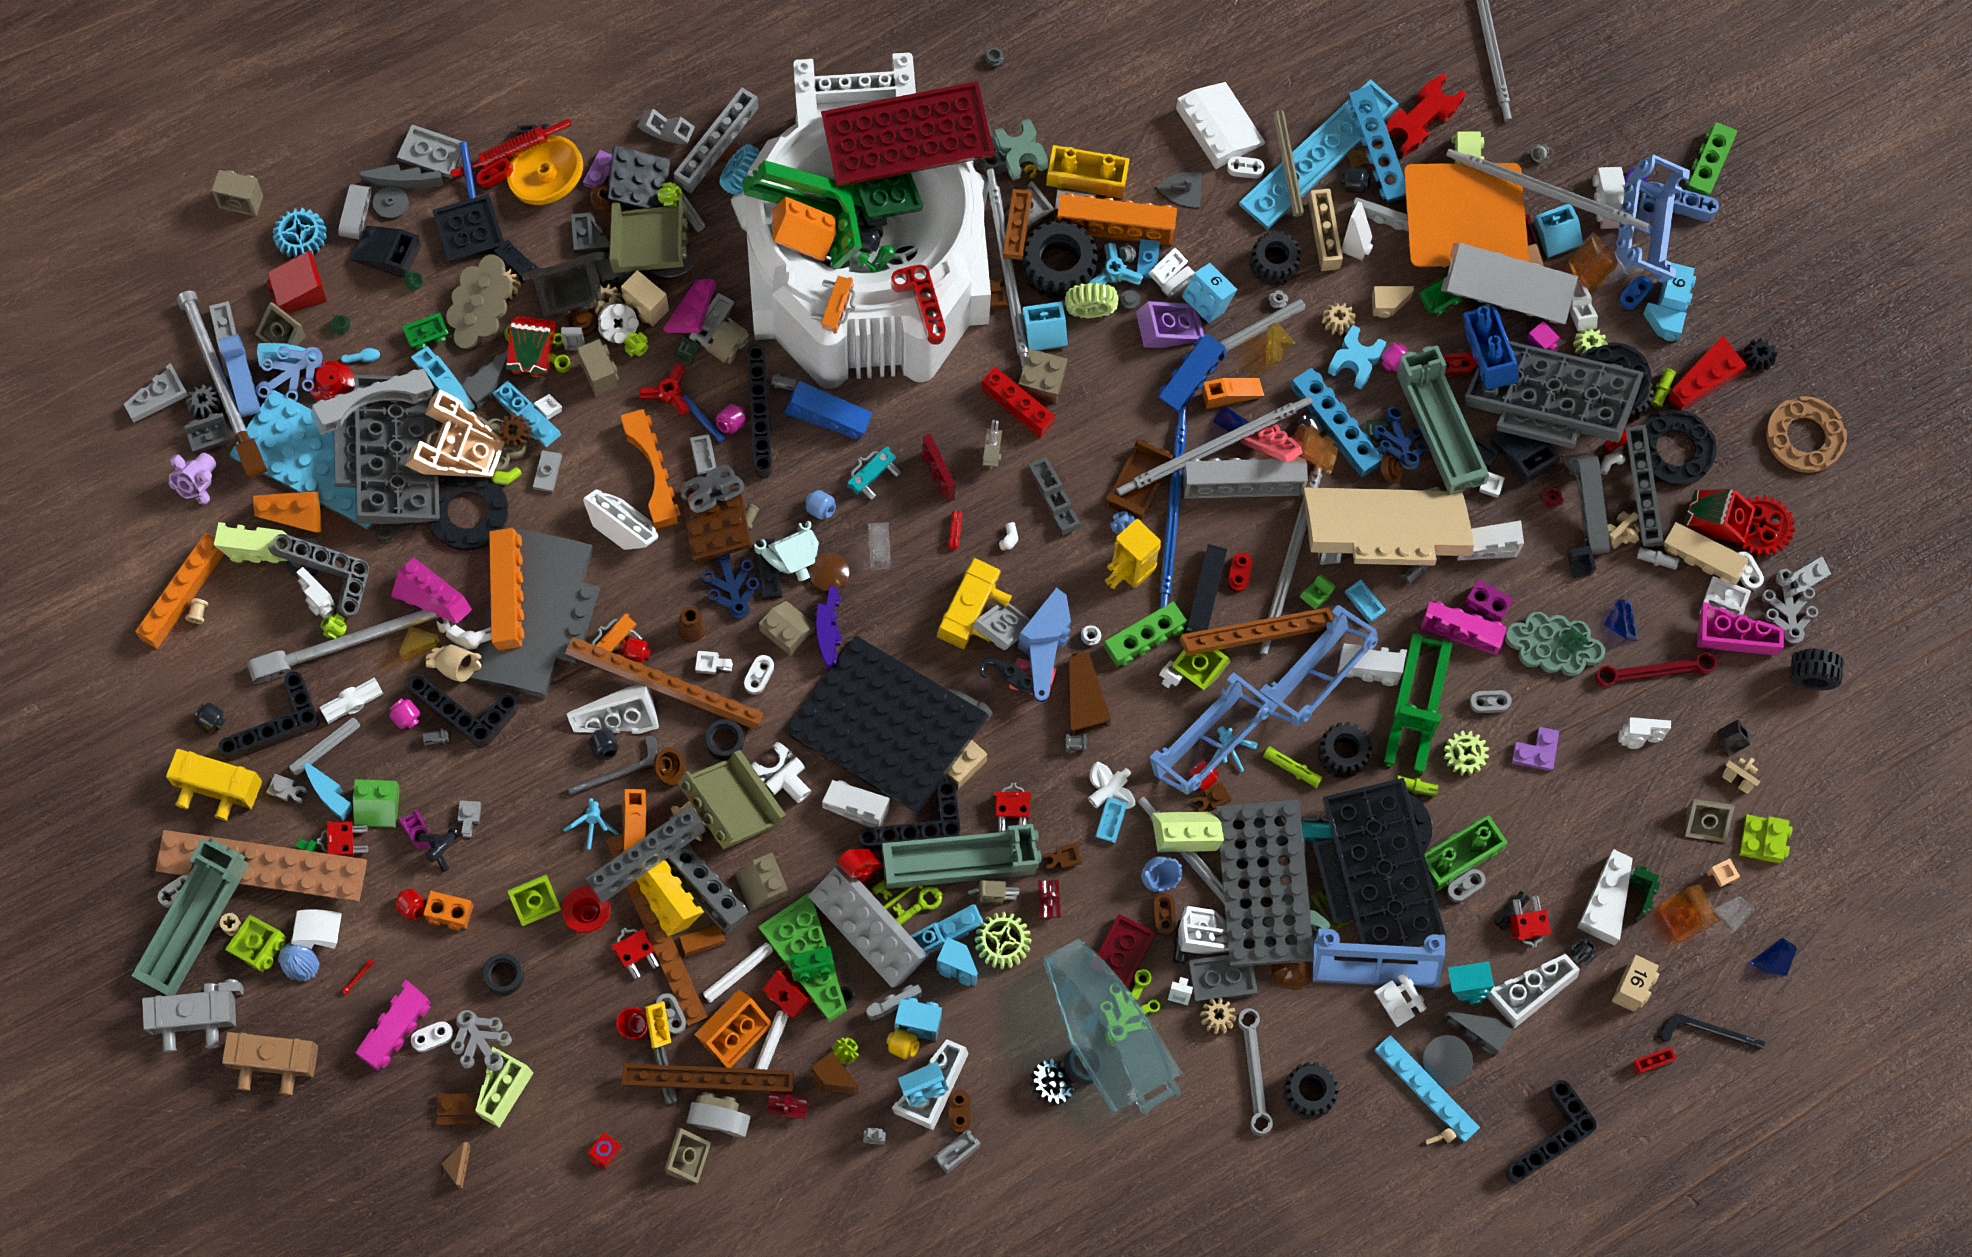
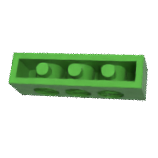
M1716 122L1714 128L1709 127L1705 136L1708 141L1706 144L1702 143L1698 152L1701 157L1699 160L1695 159L1691 168L1694 170L1693 175L1689 174V179L1684 184L1688 186L1687 191L1710 196L1738 132L1737 130Z
M1173 601L1106 640L1104 649L1116 667L1120 665L1126 666L1133 661L1135 656L1139 654L1143 656L1154 645L1160 646L1173 634L1174 636L1181 634L1185 630L1187 620ZM1165 623L1168 625V628L1162 629L1159 627V624ZM1149 633L1151 638L1145 639L1141 634ZM1132 643L1134 648L1127 649L1124 644Z

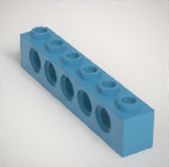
M1369 85L1350 92L1351 99L1347 101L1350 110H1355L1357 117H1354L1357 129H1362L1363 135H1360L1363 146H1368L1369 152L1366 155L1369 163H1374L1376 170L1372 172L1376 182L1380 181L1382 188L1379 189L1382 200L1386 199L1387 203L1390 204L1406 198L1405 179L1372 86ZM1363 106L1370 107L1368 113H1361L1360 109ZM1369 124L1377 126L1374 131H1368L1366 127ZM1379 141L1383 143V146L1380 149H1375L1372 147L1373 144ZM1387 159L1389 164L1386 167H1381L1379 162ZM1389 177L1396 179L1392 185L1386 184L1385 180Z
M1310 368L1293 379L1291 389L1300 400L1308 396L1312 398L1313 403L1306 406V408L1316 417L1323 430L1361 479L1380 467L1383 458L1382 453L1378 448H1374L1369 436L1360 430L1356 419L1349 416L1345 405L1342 402H1338L1334 391L1324 384L1320 373ZM1315 389L1319 393L1313 394L1310 390ZM1323 404H1327V405H1329L1331 408H1330V409H1325V408L1322 407V405H1323ZM1334 420H1341L1342 424H1336ZM1346 435H1352L1355 439L1350 440ZM1358 450H1364L1366 454L1361 455L1358 453Z

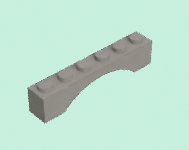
M424 368L412 370L405 375L393 376L381 383L375 382L363 389L357 388L351 393L339 394L326 401L320 400L312 405L311 417L322 435L340 429L348 416L362 406L383 400H396L415 404L432 398L434 387Z

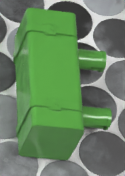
M1489 815L1476 820L1472 825L1451 835L1444 842L1424 853L1434 892L1449 886L1468 871L1478 867L1487 860L1493 859L1497 854L1504 851L1508 842Z

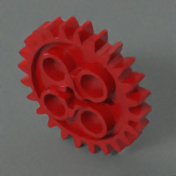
M1756 495L1755 500L1748 497L1747 501L1755 507L1754 512L1760 513V516H1753L1749 528L1753 533L1747 535L1745 543H1736V547L1742 545V552L1748 549L1750 550V555L1757 552L1758 558L1761 553H1764L1765 557L1768 558L1769 552L1775 556L1777 549L1783 552V545L1789 546V540L1793 539L1792 533L1795 532V527L1792 526L1795 523V519H1790L1793 513H1786L1788 506L1781 507L1782 500L1775 503L1774 497L1770 500H1767L1766 495L1763 496V499H1759V496ZM1771 519H1777V520H1779L1780 522H1779V523H1772L1770 520H1771ZM1770 536L1772 537V540L1768 541L1765 540L1763 537Z

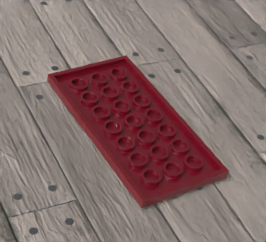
M978 81L821 111L837 187L995 157Z

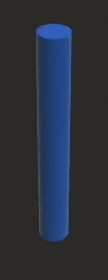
M460 142L459 146L468 199L476 198L468 146L467 142Z
M687 395L684 396L682 399L689 406L692 414L719 443L723 442L725 437Z

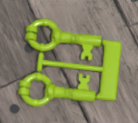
M884 880L871 888L872 891L870 893L872 895L873 893L877 895L880 892L884 895L885 900H888V896L892 897L890 891L888 892L885 889ZM917 886L907 888L883 907L887 909ZM918 886L922 890L918 895L915 905L907 911L902 910L899 903L897 908L895 906L892 908L899 916L895 920L902 925L922 909L934 910L938 908L943 896L938 887L923 888V886ZM927 892H931L937 900L933 905H927L926 901L923 900V896Z

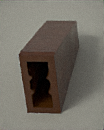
M1089 652L1074 653L1069 657L1068 662L1069 726L1071 736L1110 726L1111 722Z

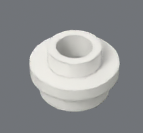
M1086 626L1081 632V640L1086 645H1096L1101 639V632L1095 626ZM1093 634L1095 637L1093 639H1089L1087 635Z

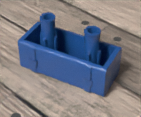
M1483 306V308L1479 307L1476 310L1463 313L1466 339L1470 344L1472 356L1476 360L1485 388L1489 390L1518 382V365L1515 354L1511 349L1496 306Z

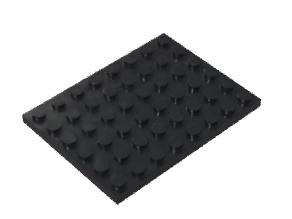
M855 636L838 658L836 665L832 666L784 731L798 742L918 814L989 716L988 713L867 641Z

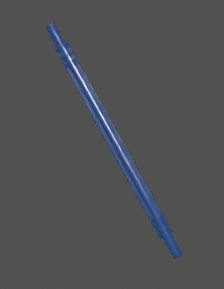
M1181 407L1178 415V425L1175 426L1173 459L1183 455L1187 435V426H1185L1187 408ZM1183 468L1171 473L1159 595L1161 596L1159 609L1168 605V598L1171 596Z

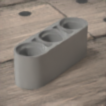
M350 184L339 224L338 234L340 237L360 239L371 199V187Z

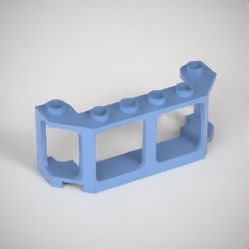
M1653 154L1640 160L1624 187V199L1621 207L1623 212L1631 214L1633 218H1636L1639 191L1655 197L1653 225H1649L1647 231L1629 224L1626 226L1619 223L1616 255L1626 268L1633 266L1642 267L1651 272L1657 281L1664 283L1676 278L1677 269L1671 267L1672 262L1666 260L1675 194L1682 190L1678 186L1681 179H1689L1690 170ZM1655 163L1675 171L1671 173L1662 188L1641 180L1651 174ZM1634 228L1649 234L1651 237L1648 262L1641 260L1642 249L1640 247H1632Z

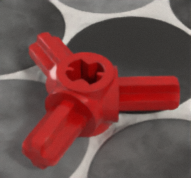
M676 364L669 378H665L661 383H658V386L640 388V398L642 400L660 398V401L672 404L681 416L686 415L690 408L682 399V392L680 391V381L686 368L681 364Z

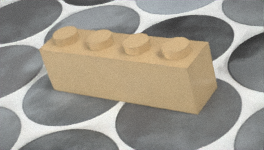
M1330 189L1312 190L1308 202L1321 271L1340 269L1343 257Z
M1675 523L1664 542V549L1669 555L1679 556L1687 564L1697 565L1705 573L1715 574L1727 584L1733 583L1736 585L1748 565L1749 558L1678 523Z

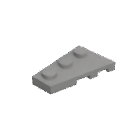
M1033 181L1029 183L1026 189L1031 190L1033 194L1027 230L1052 215L1055 211ZM1010 208L1004 214L1006 229L1008 224Z
M171 363L165 367L166 370L161 375H156L152 379L153 382L146 388H141L124 403L133 423L188 396Z

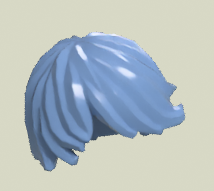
M1154 857L1143 868L1141 874L1142 882L1147 889L1154 892H1164L1170 890V887L1176 888V885L1182 878V865L1175 858Z
M291 942L281 949L277 960L286 976L298 982H306L311 977L314 978L320 966L317 956L312 949L291 944Z

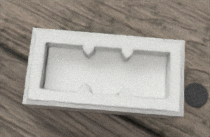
M1174 247L1148 274L1162 287L1188 261Z

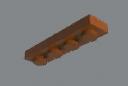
M1013 189L1003 258L1023 260L1033 195L1031 190Z

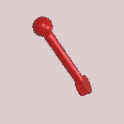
M372 959L368 960L354 979L346 987L342 988V994H349L350 988L374 964Z

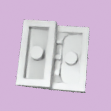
M1713 576L1703 602L1709 603L1710 606L1726 609L1728 612L1737 615H1743L1751 590L1732 583L1727 584Z
M327 910L297 911L291 944L312 949L314 944L335 949L342 913Z

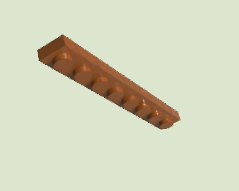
M1328 607L1181 634L1180 641L1188 656L1327 630L1326 624L1328 622L1332 623L1334 618Z

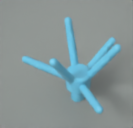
M1224 726L1218 728L1219 740L1222 745L1226 746L1234 738L1232 728H1229L1228 731ZM1242 740L1239 743L1252 749H1256L1258 745L1257 742ZM1218 748L1212 760L1219 754L1221 749ZM1233 749L1231 751V754L1239 770L1243 772L1244 769L1239 761V758L1235 750ZM1227 756L1223 759L1224 763H1227Z
M592 798L589 799L590 807L586 809V813L563 829L566 832L585 820L590 823L587 841L588 850L591 849L595 823L598 822L604 831L608 829L614 835L619 834L600 817L599 803L593 801Z

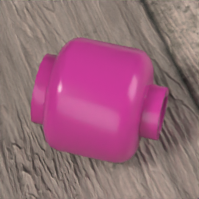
M1391 343L1380 355L1383 360L1381 365L1388 372L1391 369L1394 372H1398L1400 356L1409 351L1401 343Z
M734 404L727 405L717 414L716 424L723 433L733 434L746 423L744 409Z
M402 698L390 707L391 712L389 716L398 728L404 729L408 727L411 729L419 722L417 718L420 716V711L411 700H403Z

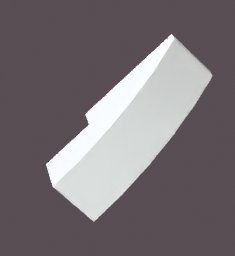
M1574 274L1578 276L1569 310L1578 332L1582 329L1589 330L1591 327L1595 329L1597 328L1598 316L1591 304L1592 297L1580 274Z

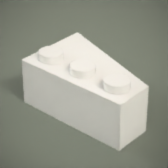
M1521 521L1471 529L1474 542L1472 555L1457 556V561L1517 557L1524 544Z
M832 780L822 801L823 808L867 827L882 826L889 812V798L850 786L841 780H838V782Z

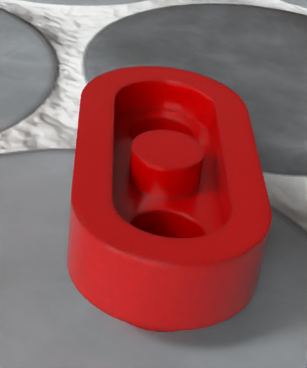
M501 158L480 170L476 176V181L481 187L489 188L509 177L514 170V166L507 158Z
M1470 353L1442 355L1446 365L1449 367L1445 369V376L1471 373L1476 365V360ZM1462 363H1466L1468 366L1464 367Z
M1237 553L1232 559L1228 587L1236 593L1243 592L1249 582L1252 559L1246 553ZM1239 560H1244L1246 563L1240 564ZM1240 578L1242 582L1237 583L1235 579Z

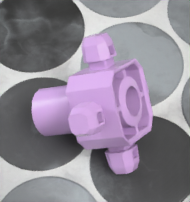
M201 453L195 460L185 462L180 455H174L170 462L175 470L169 475V486L172 489H176L179 495L185 499L195 497L202 505L208 503L210 496L206 489L211 484V472L216 468L214 458L207 453Z

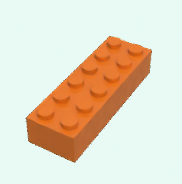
M1067 193L1065 195L1060 194L1057 223H1061V220H1064L1070 225L1072 222L1078 224L1079 229L1084 228L1087 231V236L1091 235L1092 237L1140 242V239L1160 241V245L1172 246L1177 208H1173L1170 205L1139 204L1129 200L1122 202L1114 201L1111 198L1080 197Z

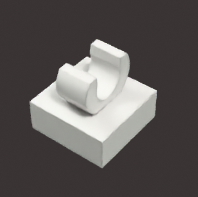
M1171 660L1159 674L1165 678L1162 684L1167 688L1171 684L1177 686L1185 677L1172 667L1174 662Z
M1180 977L1179 983L1172 982L1168 1000L1184 1005L1189 1004L1193 987L1187 986L1188 979Z

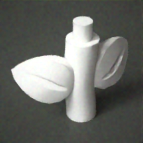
M1095 762L1090 770V781L1099 790L1088 797L1089 802L1095 808H1098L1106 802L1108 797L1127 803L1126 809L1134 807L1135 799L1132 793L1122 787L1127 782L1126 778L1131 775V772L1125 768L1122 772L1117 771L1113 775L1106 765Z

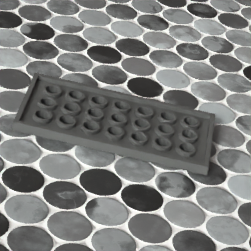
M1299 800L1216 806L1217 818L1221 821L1224 838L1220 846L1230 967L1314 961ZM1277 818H1284L1286 820V824L1282 827L1275 825L1274 822ZM1261 819L1266 824L1263 828H1256L1254 822ZM1236 821H1242L1245 827L1241 830H1236L1233 824ZM1284 837L1288 840V844L1286 846H1279L1276 843L1277 839ZM1259 839L1267 841V845L1264 848L1257 847L1255 843ZM1237 841H1244L1247 846L1239 850L1235 847ZM1281 857H1287L1290 863L1287 866H1281L1278 860ZM1260 859H1267L1269 865L1261 868L1257 862ZM1245 860L1248 863V867L1246 869H1239L1236 866L1237 862ZM1289 877L1292 883L1288 886H1283L1280 883V879ZM1267 878L1271 881L1269 887L1264 888L1259 885V881ZM1241 880H1247L1250 886L1247 889H1241L1238 883ZM1284 897H1291L1294 902L1290 906H1285L1282 903V899ZM1265 898H1269L1273 902L1268 908L1261 905V901ZM1243 900H1249L1252 906L1249 909H1243L1240 903ZM1286 917H1293L1296 921L1295 924L1292 926L1285 925L1283 921ZM1271 918L1275 923L1272 927L1267 928L1263 925V920ZM1244 920H1251L1254 925L1251 929H1245L1241 924ZM1288 937H1295L1298 942L1294 946H1289L1285 940ZM1273 938L1276 941V945L1269 948L1265 946V940ZM1246 940H1252L1255 942V947L1246 949L1243 943Z

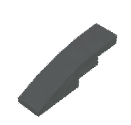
M399 164L360 172L363 184L376 187L394 186L401 189H425L444 186L440 170L421 174L419 167L400 171Z
M1045 457L1028 464L1044 501L1062 535L1080 529L1081 523L1074 513L1072 504L1063 490V484L1048 458Z

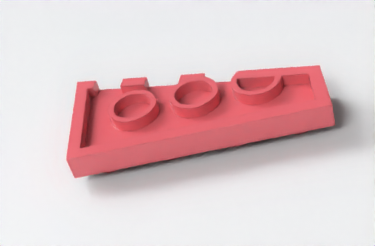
M1273 424L1240 440L1241 444L1284 462H1291L1303 453L1301 446L1291 437L1289 438L1285 431H1281L1277 424Z

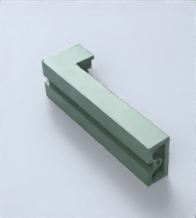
M1438 345L1424 347L1421 349V353L1418 354L1416 352H1407L1400 356L1397 378L1449 495L1464 491L1465 488L1470 486L1474 488L1487 484L1489 473L1444 375L1446 363Z
M1033 824L1008 826L1006 832L882 843L881 857L884 868L885 889L1034 875L1039 867V863H1041V853L1036 848L1038 831L1034 830Z
M203 838L200 840L189 860L195 863L134 970L132 977L167 996L177 993L249 866V863L244 861V855L212 838L209 841Z

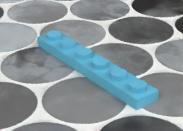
M1391 1035L1374 1050L1418 1097L1454 1131L1463 1143L1480 1128Z

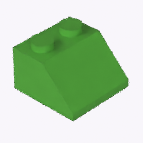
M355 779L353 794L354 826L367 825V827L396 828L400 793L397 781Z

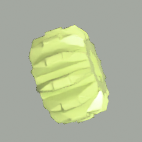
M1592 327L1588 331L1582 329L1580 333L1576 334V341L1573 343V347L1576 348L1575 354H1583L1594 346L1608 345L1604 341L1605 335H1599L1600 329L1596 332L1593 331Z

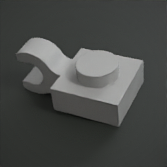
M460 801L458 823H463V837L471 838L473 824H479L481 802Z

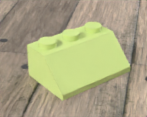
M1212 812L1152 813L1157 852L1217 851L1224 841L1221 821Z

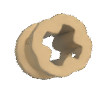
M192 598L190 599L189 614L186 615L185 619L192 623L203 624V615L205 608L208 607V602Z
M227 913L220 919L221 928L229 936L234 937L242 926L238 917L233 913ZM233 921L235 924H232V928H228L230 922Z

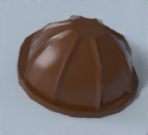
M668 747L655 755L652 764L655 776H658L660 780L669 785H677L685 773V765L681 754L676 749Z
M1305 962L1272 964L1271 967L1274 980L1280 986L1286 988L1301 989L1309 983L1311 978V971Z

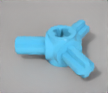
M1113 243L1106 244L1104 246L1106 254L1105 267L1101 269V274L1090 281V284L1096 282L1097 284L1104 283L1105 285L1108 282L1116 283L1125 280L1140 285L1143 275L1126 269L1127 265H1124L1122 260L1118 258L1116 245Z

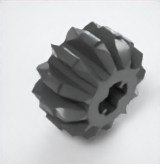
M202 385L201 389L194 387V393L189 392L188 396L190 398L186 399V403L189 405V412L193 413L194 417L198 418L201 415L202 419H205L206 415L213 414L212 412H219L218 406L221 405V400L219 399V393L217 391L214 392L213 387L210 386L207 389L205 385Z

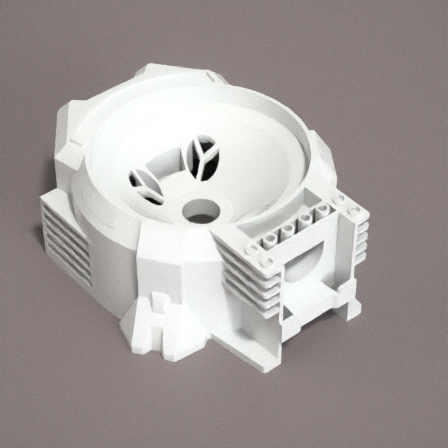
M892 54V72L814 76L813 59L795 60L793 64L797 110L796 124L779 137L766 142L748 170V175L753 176L752 171L758 170V166L766 160L835 180L821 111L916 93L912 54ZM973 161L911 173L923 209L920 212L886 217L887 225L876 228L882 233V238L878 250L870 254L868 261L871 263L874 261L880 246L891 245L895 251L894 258L887 262L880 272L871 273L866 265L862 268L857 266L858 263L855 260L861 253L859 251L845 262L840 269H835V267H832L831 257L826 256L825 260L831 262L830 267L818 259L773 242L772 209L777 204L746 196L744 191L733 195L731 204L741 228L747 231L755 340L775 339L820 386L828 389L836 388L847 380L849 368H856L857 379H861L860 368L867 367V378H871V367L876 366L880 367V377H884V366H890L891 376H895V365H901L903 375H906L915 382H926L933 378L970 325L989 324L991 291L984 228V209L990 186L988 179L984 175L975 172ZM763 179L760 180L761 182L769 183L772 185L808 194L807 191L799 190L796 188H792L789 186L781 185ZM860 221L859 223H857V224H858V228H859L860 226H864V224H863L862 221ZM901 247H914L904 253H897V249ZM917 251L916 256L908 262L906 256ZM896 259H901L903 263L900 265H893ZM876 263L874 265L876 269L880 266V264ZM918 264L925 265L928 268L946 327L945 338L941 344L933 345L928 342L913 290L903 293H897L892 290L890 282L892 273L895 270ZM921 273L914 275L917 279L925 278ZM838 276L852 277L854 283L853 290L855 291L853 305L856 307L854 311L849 312L846 322L840 324L838 333L834 334L832 331L822 328V321L812 319L811 313L824 314L833 289L822 286L824 279L836 282ZM902 278L895 279V282L897 284H903L905 283V280ZM922 292L920 296L922 298H929L930 294ZM851 293V296H850V298H849V301H848V304H847V307H846L844 316H843V318H842V321L844 320V317H845V314H846L847 310L851 308V306H850V300H851V297H852V293ZM933 311L925 313L928 317L936 316ZM933 325V333H935L936 336H939L940 333L936 332L935 325Z

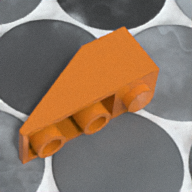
M1220 378L1204 382L1202 388L1207 409L1264 397L1259 378Z
M644 789L624 790L622 798L623 852L645 838L646 790Z

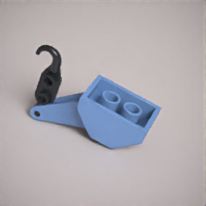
M1056 588L1020 633L1017 648L1029 655L1031 676L1015 664L1002 662L994 657L985 658L980 662V675L983 678H987L984 667L989 664L993 665L1006 682L1022 693H1032L1036 702L1045 703L1049 696L1056 650L1060 646H1065L1069 640L1068 635L1071 632V629H1069L1071 618L1067 595Z

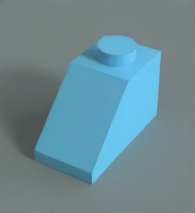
M1648 303L1643 314L1656 334L1667 341H1678L1682 333L1686 313Z

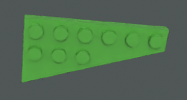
M810 892L759 926L761 933L790 971L792 970L789 959L790 955L827 947L814 903L808 897L811 894ZM835 972L826 977L817 976L805 982L799 981L829 1022L847 1011Z

